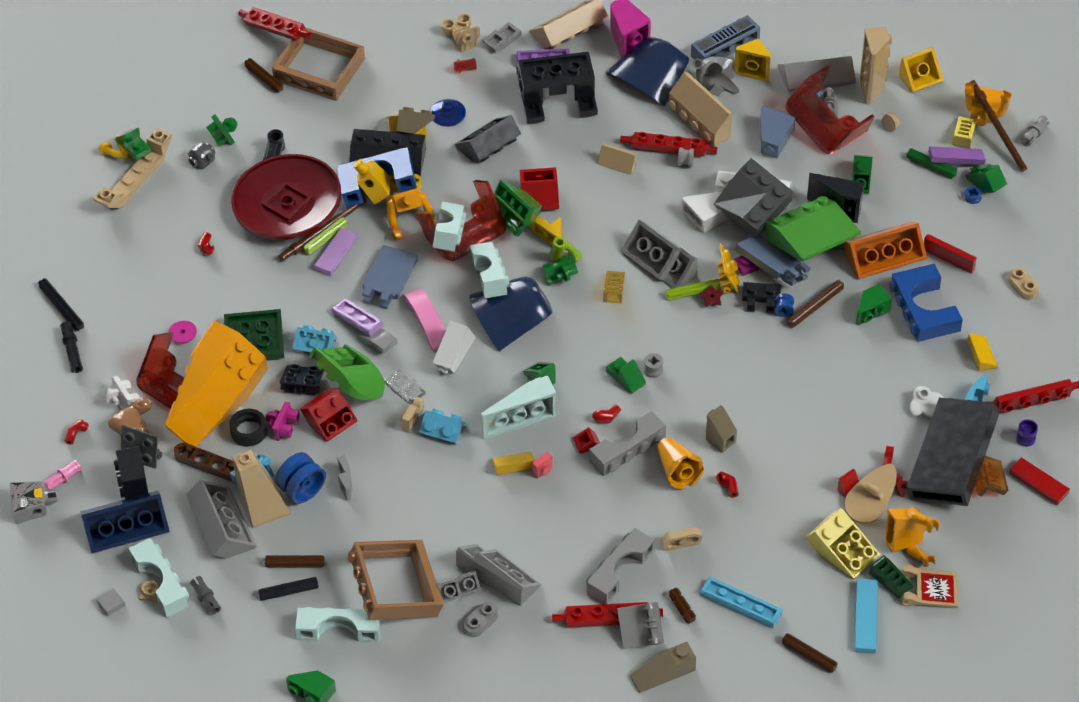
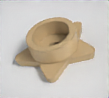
M153 579L144 584H139L142 591L139 599H150L156 602V590L159 588L156 580Z

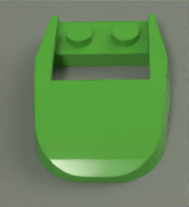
M344 344L343 348H313L309 357L311 359L314 358L318 362L317 367L320 370L327 372L326 377L330 381L335 380L340 384L338 388L344 393L360 400L379 399L383 396L385 389L384 378L368 357L347 344Z

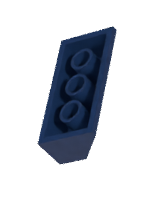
M158 490L80 511L91 553L170 532Z

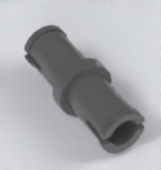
M201 576L196 577L199 584L193 578L190 584L198 594L199 601L204 603L210 615H215L216 613L212 607L214 606L216 611L219 612L221 606L214 598V592L207 587Z

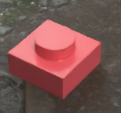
M548 452L532 462V474L537 479L542 475L548 474L553 468V457Z

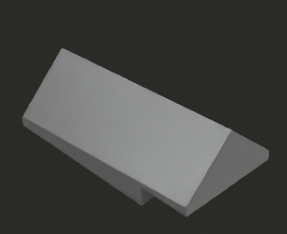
M852 56L778 64V69L788 92L803 89V85L821 86V90L827 87L833 88L856 83Z
M638 219L621 252L673 288L687 285L698 277L696 257Z
M478 544L458 547L456 550V566L466 572L475 570L480 581L520 606L541 586V583L497 549L486 551Z

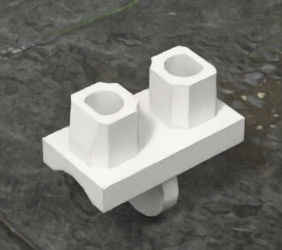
M118 376L112 377L113 384L106 390L107 394L105 395V400L108 404L118 405L122 410L130 407L136 400L140 399L137 393L129 394L132 388L129 380L121 381Z

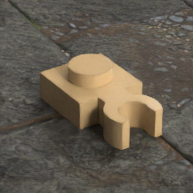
M416 397L407 411L402 413L400 421L402 422L403 431L410 433L414 427L419 413L424 409V405H422L424 399Z

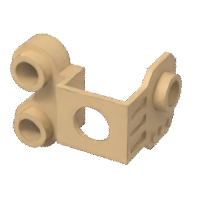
M460 14L457 17V21L452 19L442 21V31L446 35H453V40L461 52L477 47L480 28L477 26L469 28L471 26V16L469 14Z

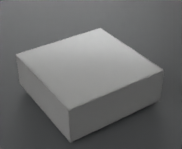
M114 588L96 599L108 616L125 606L124 600Z

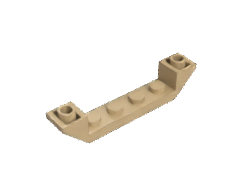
M156 128L146 139L147 145L151 147V153L140 158L112 190L103 187L93 198V201L108 208H122L164 161L172 134Z

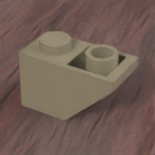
M403 107V110L399 109L396 132L415 134L435 119V115H432V111L421 110L420 113L414 112V108Z
M720 405L715 410L712 409L707 415L706 440L723 453L736 442L737 429L724 407Z

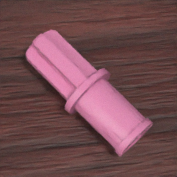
M74 460L63 469H58L57 473L44 481V485L51 491L63 482L67 483L68 479L82 471V468Z

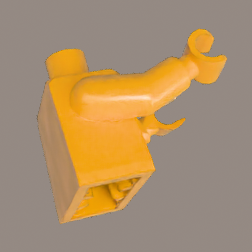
M966 82L964 91L966 109L971 111L970 117L976 120L978 126H985L987 122L992 123L981 104L974 97L973 86L975 83ZM979 86L980 90H983L986 94V100L997 118L1003 117L1010 105L1012 93Z
M418 188L385 198L387 219L390 228L393 230L391 231V236L394 240L404 238L398 229L396 213L423 206L425 216L429 220V230L436 229L438 222L437 219H434L433 208L426 194L419 192Z
M915 507L888 509L885 543L893 552L906 548L909 556L923 561V566L928 567L929 562L935 564V556L926 555L925 552L919 549L918 544L922 543L925 530L931 533L934 526L938 532L940 522L937 519L928 518L921 514Z

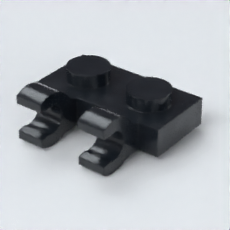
M743 282L742 301H748L747 311L755 312V302H766V313H774V303L777 295L781 293V284Z

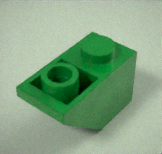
M854 154L852 180L863 182V193H869L873 156Z
M976 165L970 168L969 173L965 174L966 179L974 186L980 188L984 194L994 193L1007 185L999 165Z
M880 284L863 291L857 310V325L869 322L873 318L885 315L890 311L892 299Z
M318 670L288 675L286 678L288 691L294 696L302 697L306 702H327L336 692L335 680Z

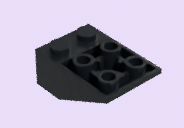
M809 173L807 200L812 202L821 196L828 197L840 206L853 223H858L862 207L864 183Z

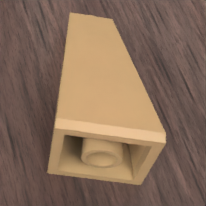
M248 450L232 456L239 499L252 527L254 528L290 515L288 506L278 486L254 452Z

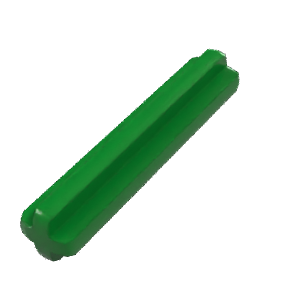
M910 148L907 152L908 159L947 177L954 178L957 174L956 168L945 163H933L930 156L913 148Z

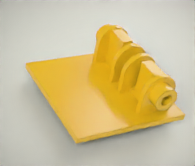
M720 244L722 260L718 263L721 290L724 293H730L731 290L735 289L738 294L740 280L736 274V271H738L737 263L731 259L729 250H725L723 245Z

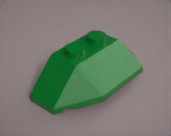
M504 180L499 181L493 195L500 222L515 236L519 237L534 224L537 216L540 214L542 205L526 191Z

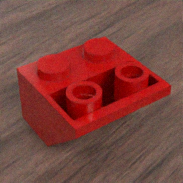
M556 167L520 170V189L526 191L542 205L541 211L559 209Z
M329 388L300 408L309 426L326 442L358 421L339 388Z

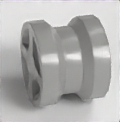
M680 147L678 165L687 164L689 167H692L694 149L685 150Z
M656 353L648 354L644 359V373L652 378L659 377L663 372V358Z

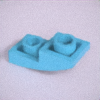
M983 375L972 385L965 400L982 401L983 396L988 395L990 384L987 383L988 375Z

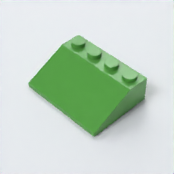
M825 196L818 197L812 202L805 203L801 207L790 210L766 222L767 242L802 262L861 235V231L840 206Z

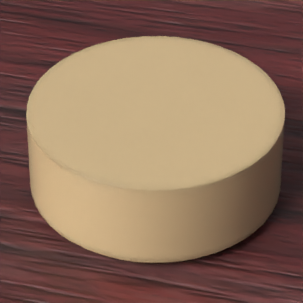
M889 112L882 117L883 125L887 130L894 131L899 128L900 121L896 114Z

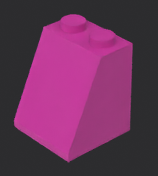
M615 0L610 4V30L621 58L640 41L651 37V19L629 0Z

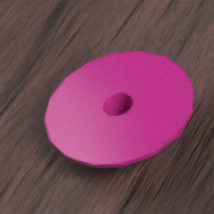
M186 320L175 322L169 328V337L177 343L189 342L197 334L196 326Z

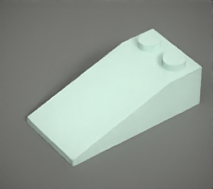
M539 377L529 381L482 412L483 439L556 417V391L549 377Z

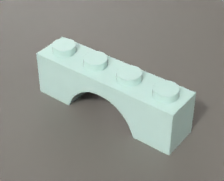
M442 201L432 248L455 252L456 245L460 246L466 219V212H463L464 205Z
M492 242L470 245L475 271H483L480 273L484 297L490 298L507 295V287H510L508 275L506 276L505 267L502 265L501 257H499L498 248H494Z
M149 538L130 547V557L140 574H155L163 580L161 586L156 590V597L165 616L169 617L189 607L187 601L190 598L188 591L185 587L181 588L176 572H171V565L167 558L163 559L161 556L162 550L158 543L154 544L152 539Z
M298 608L295 628L297 640H318L326 630L334 627H344L351 630L357 636L358 641L379 642L381 620H369L364 609Z

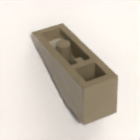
M686 641L667 649L632 673L630 677L638 692L641 693L696 671V656Z

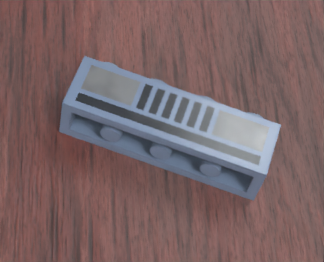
M748 15L691 44V57L694 60L697 58L703 60L708 57L725 58L735 53L737 46L758 38L760 39V26Z

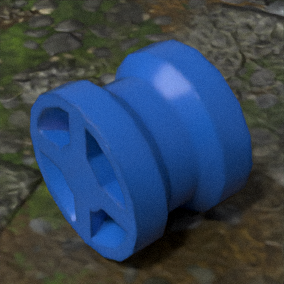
M785 293L777 295L775 313L781 317L791 316L794 312V297Z

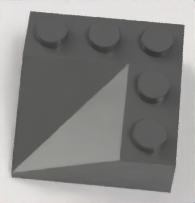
M750 158L714 202V206L754 238H757L766 228V222L778 216L792 201L793 191Z

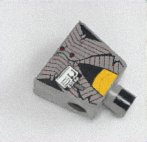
M40 481L10 482L12 511L16 524L45 516L47 514L46 504L57 502L56 490L44 492L43 484Z

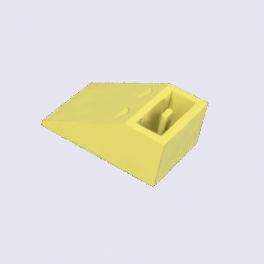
M842 508L831 513L805 537L817 553L852 579L858 576L880 555Z

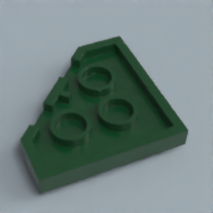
M281 309L224 314V325L239 332L265 355L266 360L285 358Z

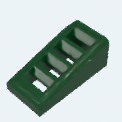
M882 555L870 566L869 574L897 598H901L905 592L913 588V584L885 555ZM902 583L903 585L897 589L896 587Z

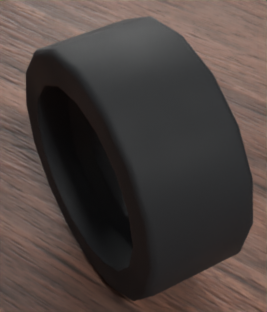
M251 408L237 411L230 419L231 437L237 444L246 447L254 446L265 439L267 423L265 416L260 411ZM247 421L257 422L260 425V428L253 433L245 434L237 430L241 423Z

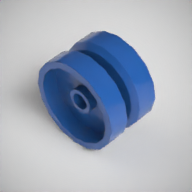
M304 452L296 453L289 457L280 466L275 476L276 485L283 492H286L292 501L298 504L312 499L323 487L326 480L324 469Z

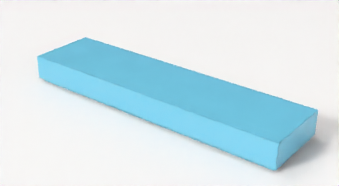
M710 576L700 591V596L771 628H774L783 612V609Z
M857 579L855 652L876 653L878 580Z

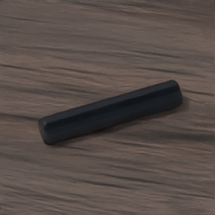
M311 577L258 590L260 600L263 601L317 589L319 585L317 578Z

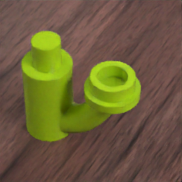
M562 237L554 238L549 253L553 262H557L562 257L564 250L568 251V257L571 255L575 256V263L581 259V252L575 249L572 244L566 242Z

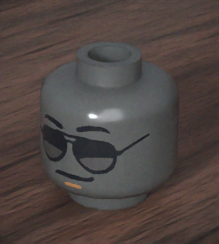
M200 142L189 150L188 161L193 167L204 169L215 160V149L209 143Z

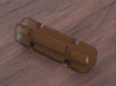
M678 588L671 589L669 597L672 601H675L674 604L680 614L684 616L685 622L688 624L694 622L696 615L693 610H690L691 607L684 596L681 595V591Z

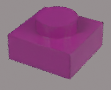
M744 256L734 258L738 271L742 276L759 270L756 264Z

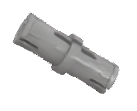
M1040 116L1034 124L1028 127V131L1020 139L1023 145L1030 146L1034 139L1042 134L1043 129L1049 124L1046 116Z

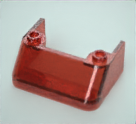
M827 65L809 76L787 99L785 109L791 116L796 117L795 121L824 153L833 154L866 133L875 116L872 114L858 122L850 115H845L839 119L817 95L821 91L823 82L830 69V66Z
M473 181L480 198L471 204L473 218L464 223L460 246L456 245L455 252L435 248L445 260L456 261L471 252L470 245L490 242L506 232V221L488 181ZM417 211L415 215L425 238L433 246L437 225L434 223L430 213Z
M172 332L152 336L136 379L137 386L141 391L170 409L173 401L177 399L178 388L184 380V377L174 372L177 361L175 356L168 351L174 335Z

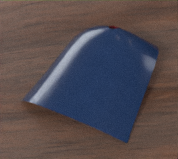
M648 37L634 46L606 73L615 75L630 83L665 106L670 91L688 65L689 57L665 40Z
M525 276L509 280L510 287H507V295L485 298L481 290L469 296L479 321L499 352L553 313L549 300L537 282L531 277Z

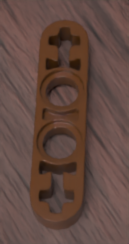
M179 443L174 447L175 459L178 462L233 482L229 474L234 470L232 460L188 443ZM199 456L205 457V460L202 462L195 461ZM215 463L223 464L219 469L212 467Z

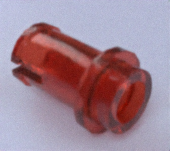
M475 58L462 61L457 59L453 63L455 72L459 73L477 68Z

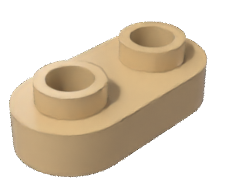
M1014 268L1010 271L1008 281L1024 299H1035L1039 293V285L1022 268Z
M688 527L684 530L667 532L661 541L664 549L675 550L700 543L702 541V534L700 529Z

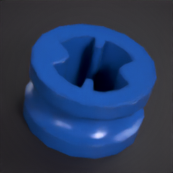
M975 186L968 187L965 190V200L970 204L979 203L982 194L980 188Z

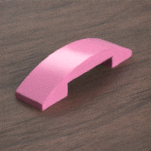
M422 289L403 294L410 310L413 309L422 326L432 351L439 349L446 331L429 297Z

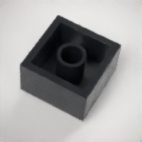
M140 446L116 450L117 459L113 460L121 498L128 499L149 493Z

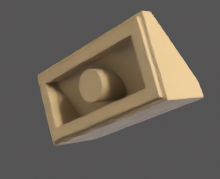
M603 143L598 164L631 175L636 167V153Z

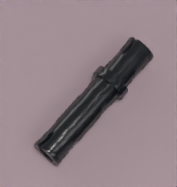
M68 321L60 324L63 334L62 342L66 347L71 372L79 373L83 370L76 344L78 341L77 336L73 332L72 323L69 321L68 325Z

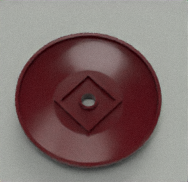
M302 154L278 155L255 164L239 178L232 192V210L239 224L256 236L272 240L294 239L318 230L333 217L341 201V186L335 171L328 164L317 158Z

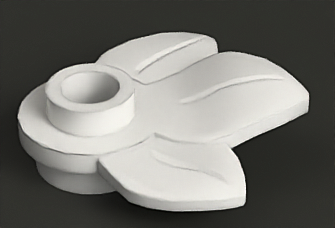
M919 386L913 392L914 399L910 403V410L914 417L923 413L931 419L939 397H944L937 392H931L925 386Z

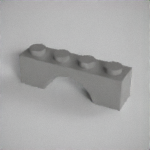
M650 411L636 420V435L631 440L624 443H613L603 440L589 449V461L603 476L609 472H614L625 462H630L635 456L646 452L649 447L666 437V425Z
M636 528L631 533H627L622 543L618 547L613 548L608 559L603 560L598 570L587 578V594L603 604H608L619 592V580L615 576L616 571L626 564H643L654 552V539Z

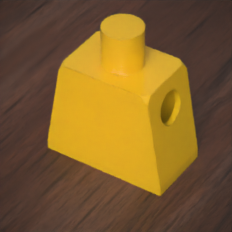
M359 159L354 163L353 167L358 171L357 183L374 204L390 195L391 176L374 160H370L365 164Z

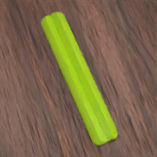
M340 217L303 246V251L308 255L313 253L335 236L341 227H347V220Z
M718 278L667 289L666 297L668 300L700 294L707 291L709 285H712L717 290L720 289V281Z

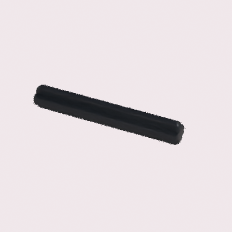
M46 278L39 280L40 289L67 321L72 323V327L76 331L83 329L84 322Z

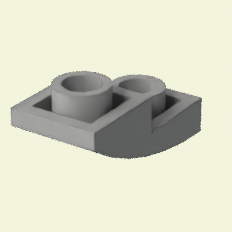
M475 570L437 583L443 603L481 591Z

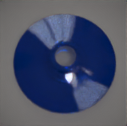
M454 99L440 100L430 110L432 115H435L433 121L445 127L461 123L466 116L464 105Z

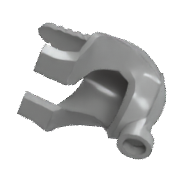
M708 57L703 60L697 58L693 61L692 65L696 69L697 81L712 95L720 97L724 92V89L721 87L733 93L739 92V88L732 82L736 75V72L731 68L732 59Z

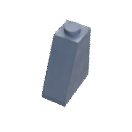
M765 106L761 107V153L778 158L795 129L796 117Z

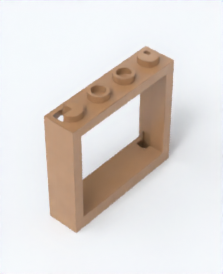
M306 28L305 31L311 32V38L300 37L297 41L291 40L272 67L273 76L283 84L337 101L365 59L364 46ZM305 43L352 58L336 83L288 68Z
M422 539L354 542L351 551L348 553V560L352 563L353 576L357 579L358 592L362 595L364 611L367 612L369 620L438 617L444 604ZM411 557L425 602L378 604L364 559Z

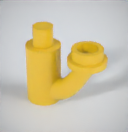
M103 142L99 146L102 155L108 154L116 158H126L127 160L134 159L117 142L116 145L121 151L114 150L113 146L108 142Z

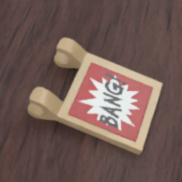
M911 565L903 566L902 573L907 579L916 577L917 595L911 592L904 593V598L902 599L904 606L928 605L958 608L957 572L921 569Z

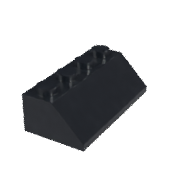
M353 129L349 163L407 147L412 160L414 174L421 176L426 153L425 135Z

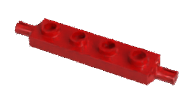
M252 7L250 11L240 9L238 12L240 17H244L243 21L250 26L297 41L300 37L311 38V32L305 31L306 27L303 23L256 7Z
M634 132L631 137L622 135L620 137V143L631 144V148L678 154L680 147L685 150L692 148L694 149V156L702 157L706 153L717 154L718 147L707 146L706 140L698 138L692 139L645 132Z
M1070 379L1012 392L997 396L992 402L996 403L998 414L1008 413L1016 409L1028 408L1033 405L1045 404L1049 401L1070 397L1073 390L1079 389V381L1071 382Z
M648 602L566 606L564 614H552V622H565L567 627L620 625L617 608L641 605ZM659 608L660 617H663V608Z

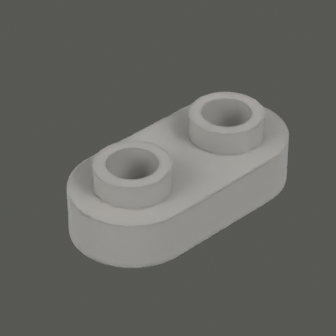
M490 602L481 604L465 619V633L470 637L482 635L497 620V606Z

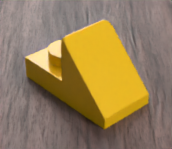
M537 216L535 223L532 224V232L552 245L554 238L562 237L561 217L550 225L547 220Z

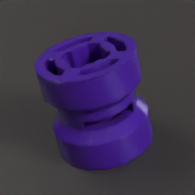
M1027 419L1019 423L1016 440L1021 446L1029 447L1035 443L1038 431L1036 422Z

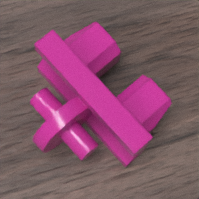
M285 401L280 411L268 412L265 416L268 422L267 426L272 428V431L275 433L273 440L279 441L281 437L290 438L293 433V425L287 423H298L300 419V412L292 409L290 402Z

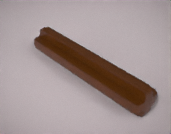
M252 58L245 60V67L275 92L279 93L283 90V84Z
M323 555L265 556L266 567H324L325 557Z
M786 633L783 637L782 644L831 673L836 670L838 663L789 633Z

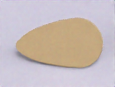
M886 464L874 469L850 490L845 498V510L851 519L859 523H871L880 518L889 503L896 484L897 473L895 465Z

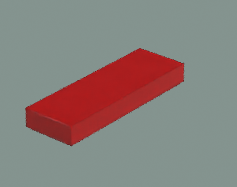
M930 234L925 236L924 247L926 252L971 274L973 273L977 257Z
M1022 457L1009 470V474L1057 505L1070 492V488Z

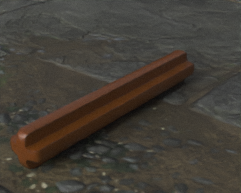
M836 280L787 318V324L791 328L797 326L843 290L844 283Z

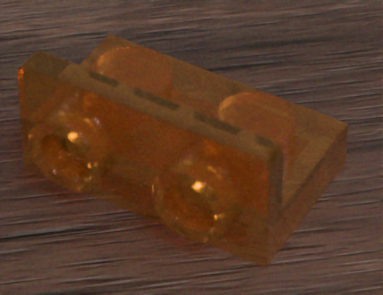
M988 456L983 458L975 484L977 495L983 496L987 490L1002 495L1009 491L1000 460Z

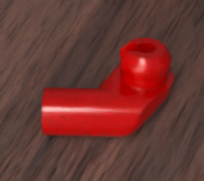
M208 232L203 233L198 243V248L204 255L209 256L213 253L214 246H210L209 241L212 235Z
M614 404L609 410L594 411L592 418L600 423H611L620 413L621 408Z
M82 419L77 420L68 428L64 442L72 445L79 430L81 432L87 431L89 424Z
M722 471L717 473L716 479L719 484L728 488L729 497H737L739 492L735 477Z

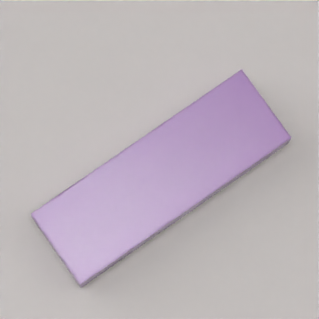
M341 227L314 265L315 270L331 276L358 238V233Z
M346 298L331 308L333 314L368 336H372L384 326L382 320Z

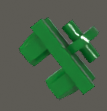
M216 114L211 116L214 122L206 128L219 147L227 141L230 145L234 144L235 141L229 132H234L237 128L238 123L236 119L232 117L225 118L223 123H221Z
M562 256L558 259V262L553 264L546 263L542 266L546 283L549 286L561 280L567 282L571 279L570 276L578 273L575 256Z

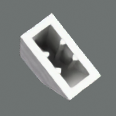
M723 191L682 198V211L703 233L730 219L714 206V202Z
M453 321L449 322L433 360V364L439 372L444 374L451 372L454 374L475 339L474 334L467 326Z

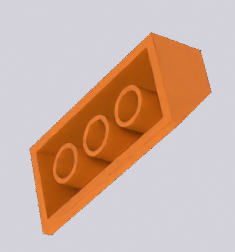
M908 222L853 238L843 243L847 261L857 279L927 259L920 226L917 222Z

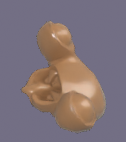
M148 398L136 400L130 407L112 415L108 420L109 427L119 433L120 436L122 425L149 433L141 415L151 409L152 402Z

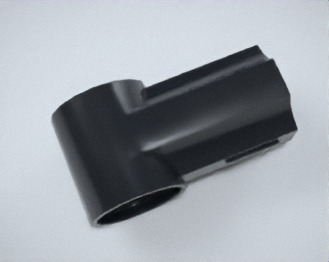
M273 129L268 132V141L263 160L281 155L285 149L284 135L281 130Z

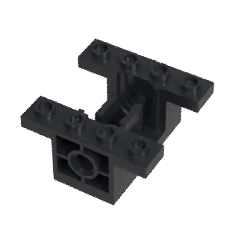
M589 51L518 60L516 74L527 124L545 121L542 107L543 88H549V96L567 94V85H573L574 100L577 101L580 117L598 115L595 100V76Z

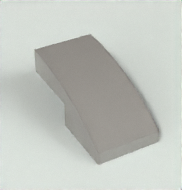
M508 22L499 31L494 30L483 42L497 52L513 43L522 35V32Z
M382 328L372 336H368L363 332L357 335V338L368 347L372 348L374 346L383 354L397 344V338Z
M345 455L337 457L338 469L341 473L338 475L339 487L348 501L352 496L351 473Z

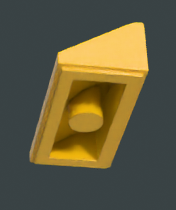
M968 334L967 342L978 370L983 371L997 368L998 366L987 338L981 335Z
M531 451L492 458L496 475L532 469V462L535 461Z

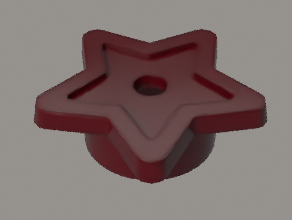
M709 285L708 290L701 292L699 295L704 298L706 307L721 306L720 297L724 294V291L715 290L712 285Z

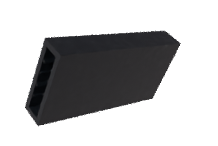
M939 397L907 485L910 500L968 506L999 417L996 403Z

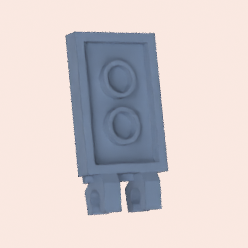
M761 235L757 238L752 236L737 243L734 249L776 279L781 278L783 282L790 286L797 283L795 278H799L802 281L807 279L808 275L803 274L802 271L807 273L811 269L804 262L801 263L785 251L767 242V239Z
M383 245L363 283V303L370 304L375 293L381 294L380 301L382 302L380 307L388 309L392 298H399L418 261V254Z

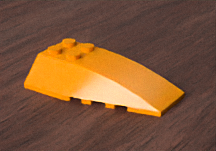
M217 321L211 323L193 350L190 357L192 358L190 365L186 367L184 373L185 378L177 391V399L173 401L164 425L184 443L198 446L250 397L268 370L264 354L239 332Z

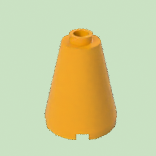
M671 437L664 438L658 443L657 451L671 486L677 489H684V486L688 484L692 486L701 478L704 473V463L700 457Z

